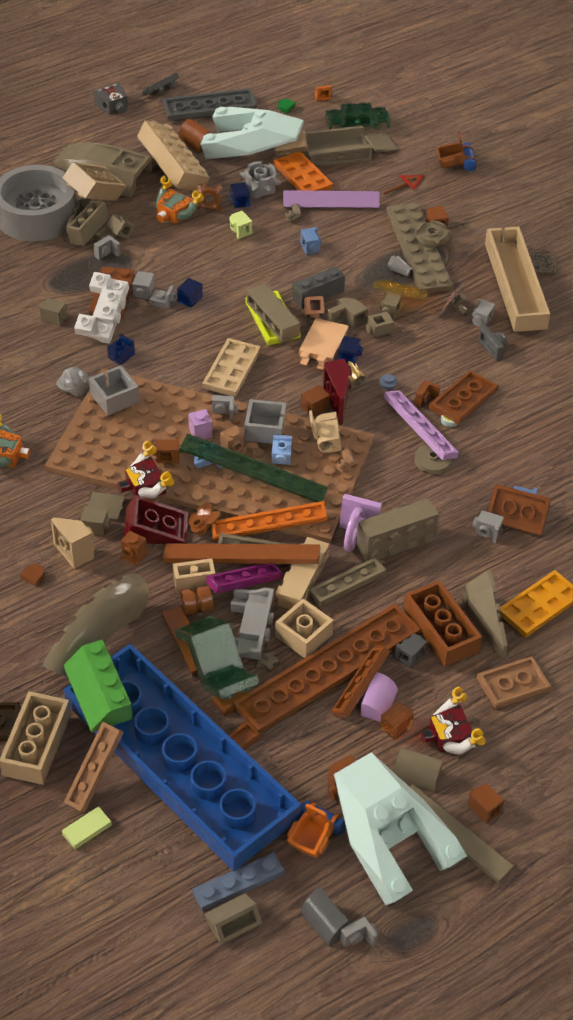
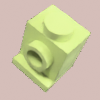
M243 211L231 214L229 218L232 231L237 233V238L240 239L251 235L252 220Z

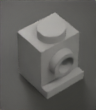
M479 299L477 307L472 312V317H474L472 319L473 325L478 327L488 326L494 316L495 304Z
M482 510L479 517H475L472 527L476 528V534L491 538L492 542L496 543L502 530L504 517Z

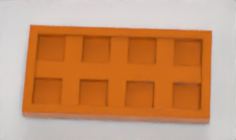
M301 151L273 160V166L298 191H328L333 189V183Z

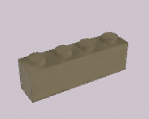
M264 283L247 290V304L281 343L300 336L301 323L299 319L292 315L290 309L283 305L281 299L275 296L272 289H269Z

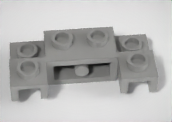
M274 589L234 590L231 612L244 613L239 638L223 636L222 648L219 650V659L240 662L241 657L260 660L265 641H269L270 638L268 626L273 624L274 613H271Z

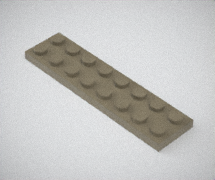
M418 203L387 206L386 212L407 264L413 268L411 274L419 293L426 294L452 290L453 284L437 247L424 245L416 238L418 225L425 222Z

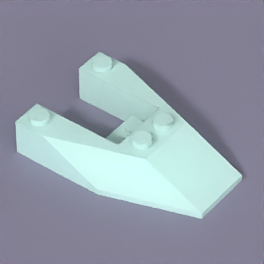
M219 107L215 110L212 117L218 134L209 133L204 135L200 145L206 160L250 155L297 141L304 122L301 119L270 110Z
M372 752L334 774L350 845L385 905L394 903L413 891L389 849L415 832L418 833L439 871L451 867L467 856L456 836L429 805Z

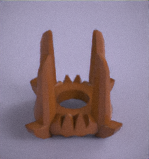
M206 182L201 186H196L199 194L201 193L204 196V200L197 206L198 209L222 210L219 193L223 188L220 183L216 189L212 187L206 188ZM207 194L214 197L212 202L206 200Z

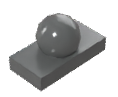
M486 325L480 327L479 341L495 360H502L504 347L507 343L505 334L501 332L493 334Z

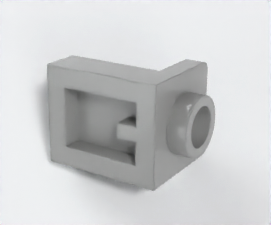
M108 235L94 243V255L98 260L111 252L117 257L120 256V243Z
M170 285L168 291L155 289L149 299L150 305L169 309L176 300L174 286Z
M212 395V413L229 414L230 421H233L234 415H237L238 404H234V396Z
M363 917L341 929L340 941L344 947H347L350 944H358L365 937L370 946L373 947L377 942L378 931L373 923H369L366 917Z

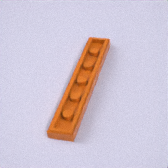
M325 501L217 520L211 524L213 540L218 541L220 533L247 536L328 521Z

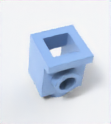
M273 435L272 464L290 465L292 436Z

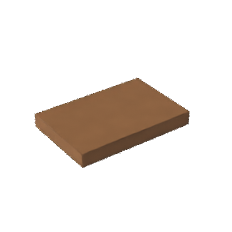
M533 656L477 674V680L495 710L550 692L552 688Z

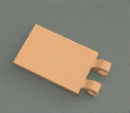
M316 318L299 349V355L302 358L300 364L307 366L310 358L319 362L317 369L324 370V362L334 361L348 333L349 326Z

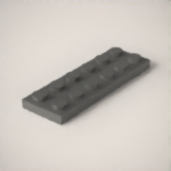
M251 88L162 99L168 121L213 116L215 110L219 107L257 109Z

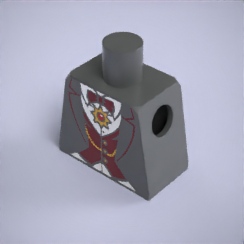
M120 83L94 91L95 104L106 113L113 114L119 112L123 114L128 108L127 94Z

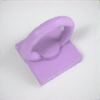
M344 494L339 528L346 529L344 549L346 552H352L356 546L358 521L381 514L382 503Z

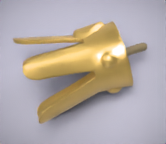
M349 361L348 365L352 369L351 383L354 386L363 385L365 381L364 374L359 371L356 363L355 367Z

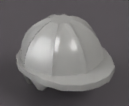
M69 367L63 371L56 385L65 393L69 392L79 397L89 391V375L78 367Z

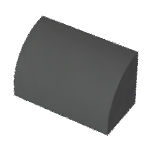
M320 887L305 900L301 907V915L329 947L340 940L341 929L348 926L349 920Z

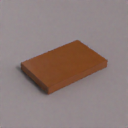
M495 484L488 512L504 517L503 526L542 536L552 498Z

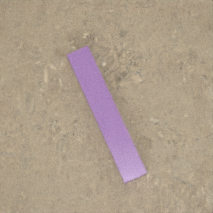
M283 190V207H292L294 204H299L300 207L379 208L380 191Z
M400 390L385 392L383 398L442 460L458 457L459 452Z

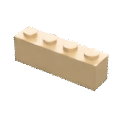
M307 537L304 544H320L319 564H291L290 571H286L284 575L283 585H279L276 591L278 606L291 609L300 600H307L309 589L314 586L329 557V543Z

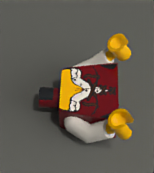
M146 441L143 444L144 453L141 452L137 459L126 468V480L118 482V488L121 493L131 490L134 496L138 495L144 498L155 499L158 495L166 494V485L168 487L173 486L174 480L169 472L161 474L153 458L148 457L149 454H155L157 449L150 441Z
M456 687L452 692L454 698H449L432 715L429 730L421 731L422 742L425 744L434 741L439 752L462 755L473 749L476 743L484 745L486 739L482 736L484 732L479 728L472 731L461 704L457 705L458 702L462 703L467 700L465 693L459 696L463 692L461 687Z

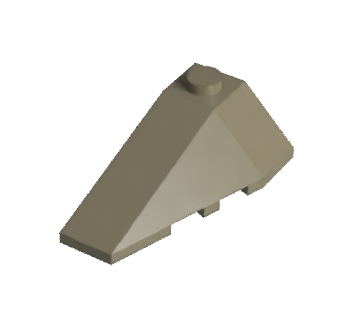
M487 570L465 586V593L462 594L463 606L466 605L470 617L500 658L504 659L507 652V640L503 622H500V604H496L495 593H497L492 571Z

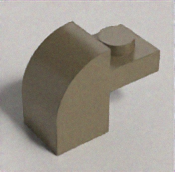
M341 298L338 299L337 306L328 309L327 321L340 323L345 320L354 328L367 322L368 308L356 299Z

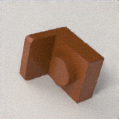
M424 380L415 394L414 406L421 408L424 402H428L429 398L436 399L440 394V385Z

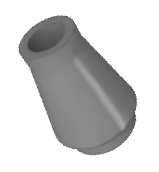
M393 255L387 264L390 271L407 277L412 273L413 268L399 256Z

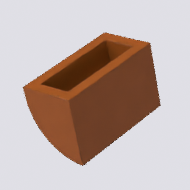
M188 118L181 125L178 135L182 142L200 153L203 151L200 145L202 139L210 131Z

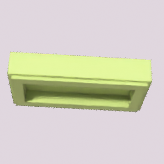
M98 806L63 829L62 835L76 850L112 826V823Z

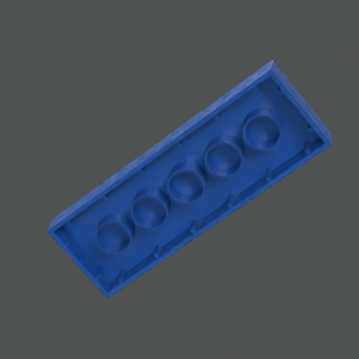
M132 644L111 656L131 702L133 718L113 725V727L124 732L114 753L233 872L290 828L294 821L300 819L301 804ZM70 684L64 688L65 699L69 700L70 709L88 726Z

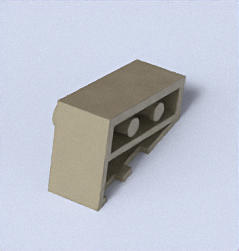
M78 197L77 205L73 208L74 213L70 216L66 229L70 244L85 246L108 221L109 215L105 202Z

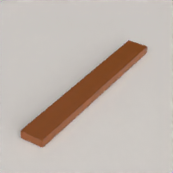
M166 544L163 561L164 563H182L212 558L213 563L319 564L321 548L320 544Z

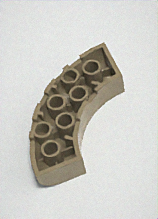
M129 574L123 576L121 581L114 580L106 589L103 587L93 595L94 600L88 606L84 604L74 615L75 621L70 622L62 630L65 632L64 636L58 644L54 643L42 666L57 674L67 676L64 664L81 646L102 639L105 643L116 631L126 624L139 621L149 598V587L146 581L138 574Z

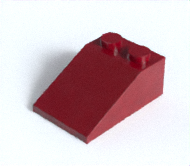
M345 359L324 362L323 389L330 395L329 404L333 412L337 414L339 425L343 424L349 389H351L350 376H352V369L350 365H347Z
M135 495L126 507L124 537L129 531H132L146 538V544H186L188 512Z

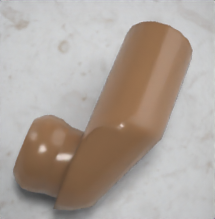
M349 449L342 450L341 455L343 459H340V463L338 461L336 463L338 470L341 472H346L354 464Z

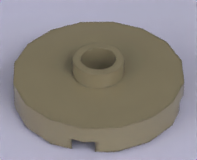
M439 221L422 222L416 229L417 240L428 246L444 244L449 237L447 226Z
M428 444L418 448L414 457L416 467L423 472L424 470L431 475L446 472L452 459L442 460Z

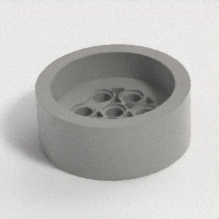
M27 165L15 168L0 177V229L8 236L23 241H45L66 233L67 223L70 216L74 213V206L77 205L75 189L70 188L66 184L67 181L63 179L66 172L46 165Z

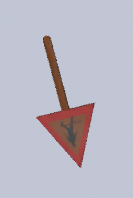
M400 175L399 177L405 183L384 191V194H388L406 185L415 190L424 175Z

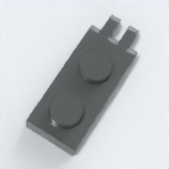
M176 72L142 91V94L146 96L154 91L159 93L165 89L164 86L170 87L176 84L175 80L180 77Z

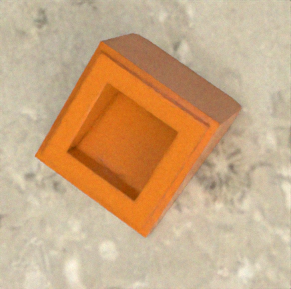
M331 85L316 88L315 98L317 101L331 99Z

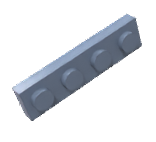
M272 853L240 867L234 872L231 871L192 889V893L203 912L284 876L285 870L275 853Z

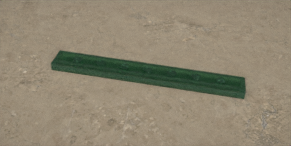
M188 433L180 446V451L313 502L323 501L328 490L327 486Z

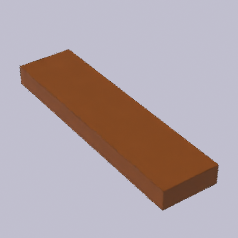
M181 606L163 611L162 617L191 675L194 676L211 670V664Z
M386 647L371 649L332 709L331 713L335 717H349L389 655L390 651Z

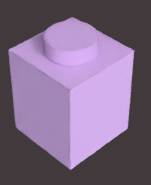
M206 409L189 413V430L194 441L212 437V420Z

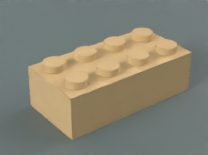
M73 162L63 176V179L67 181L66 184L70 188L77 190L78 195L83 199L106 200L108 202L117 201L127 187L110 170L100 165Z
M28 691L0 757L2 776L44 784L71 716L69 700Z

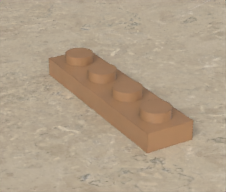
M102 722L64 803L81 812L86 811L124 733L123 731Z

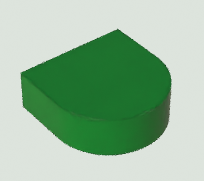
M282 99L278 102V109L286 114L296 107V102L289 99Z

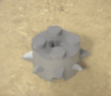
M262 161L253 162L248 165L245 172H240V176L245 179L240 185L245 184L246 191L252 194L253 198L274 194L276 185L281 184V181L276 176L281 173L276 172V168L270 163L266 165L262 164Z

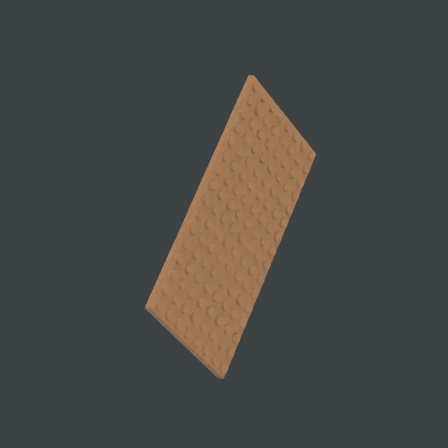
M102 368L99 374L104 372L106 387H108L107 369ZM130 375L139 386L140 402L107 416L92 397L89 389L45 464V471L119 490L118 482L126 480V468L137 459L141 452L144 453V442L150 441L153 445L156 444L157 439L175 440V437H179V463H157L156 456L148 455V457L153 458L161 474L169 472L174 480L173 486L168 487L166 485V494L158 495L155 499L196 510L201 505L210 503L212 505V512L220 511V516L227 518L325 501L328 521L277 531L304 538L309 537L331 544L340 524L342 498L344 494H352L374 441V434L339 426L342 450L349 449L354 460V464L346 472H341L338 470L336 463L337 461L340 463V459H343L342 451L332 453L320 452L317 440L313 436L310 419L286 413L283 435L292 436L290 465L272 464L273 444L244 441L246 453L233 459H229L224 453L223 468L219 469L213 463L198 469L194 465V450L213 443L218 449H221L220 432L237 426L244 434V424L249 404L234 400V404H238L237 415H234L233 421H230L229 414L212 413V395ZM206 409L212 420V437L194 441L189 430V413Z

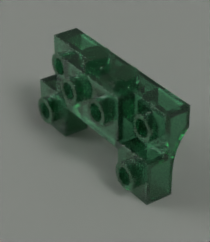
M371 103L341 104L340 110H325V119L329 129H332V125L339 124L341 128L373 126V124L374 128H378L379 122H385L386 128H390V117L386 108H372Z

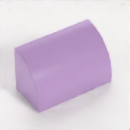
M378 672L376 673L362 701L360 716L385 723L398 692L396 684L389 677Z

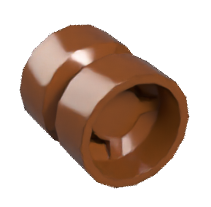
M209 585L197 587L196 591L192 588L180 591L182 607L186 616L197 614L198 610L202 613L213 611V599Z

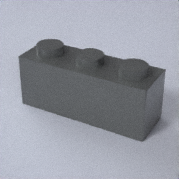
M335 266L293 283V300L301 308H304V298L323 296L326 299L339 294L345 288V275Z

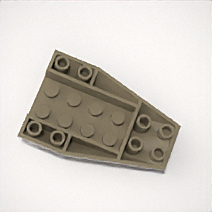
M91 142L69 144L53 161V165L66 172L73 162L105 166L127 186L120 195L127 198L136 190V178L143 170L152 171L158 164L153 157L113 145Z

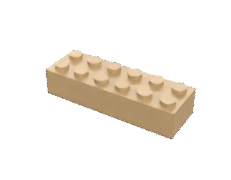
M144 121L137 137L167 177H170L176 188L194 192L195 190L198 191L196 186H201L204 182H208L210 177L206 170L195 159L192 152L188 150L185 146L186 144L181 141L179 135L174 132L172 126L169 124H159L156 121Z

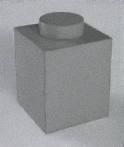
M137 272L132 284L133 297L150 299L155 287L153 273Z

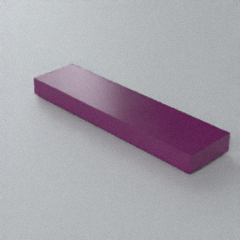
M259 564L207 576L206 582L217 594L282 579L283 572L276 564Z

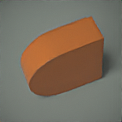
M31 564L21 572L20 579L38 586L44 579V569L38 564Z

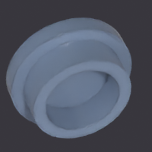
M391 374L383 375L380 378V385L384 390H393L397 385V378Z

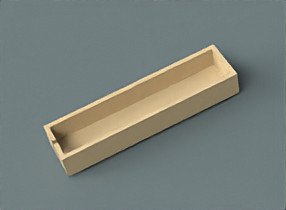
M520 227L505 228L503 243H500L502 228L487 229L485 246L513 331L547 330L550 312Z

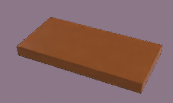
M469 370L429 404V409L459 425L496 393L499 385Z

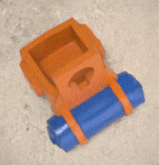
M305 800L301 804L300 819L293 822L287 834V843L301 853L318 858L326 850L332 833L339 836L345 831V820L340 815L331 813L316 803Z

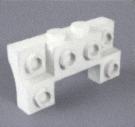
M94 272L89 285L90 291L101 293L93 316L79 314L74 329L78 335L88 336L102 343L110 344L116 325L121 320V310L126 305L125 298L129 285L126 281L111 279L109 274Z

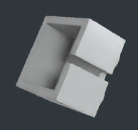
M121 365L107 370L108 387H106L104 372L89 378L90 394L107 416L140 402L139 386Z
M250 399L244 424V441L273 444V435H283L286 421V403Z

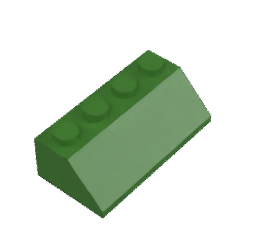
M103 639L81 646L64 664V669L91 733L98 731L102 722L113 726L133 719L131 702Z

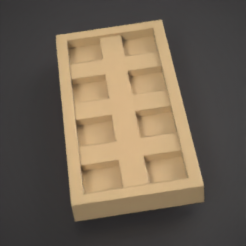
M228 338L205 377L202 389L236 397L261 352V346Z

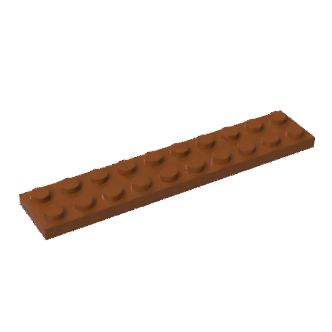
M393 604L233 702L234 709L257 732H264L354 676L372 648L386 647L391 653L396 649L398 643L401 645L406 638L409 639L414 633L416 635L421 634V628L399 606Z

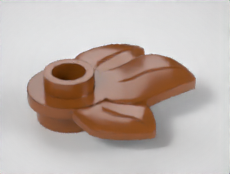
M205 503L197 509V512H191L188 515V526H190L194 534L198 536L203 535L209 530V525L219 519L221 512H212V505Z

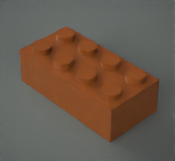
M440 580L405 594L403 610L421 628V635L444 667L480 652L482 636Z

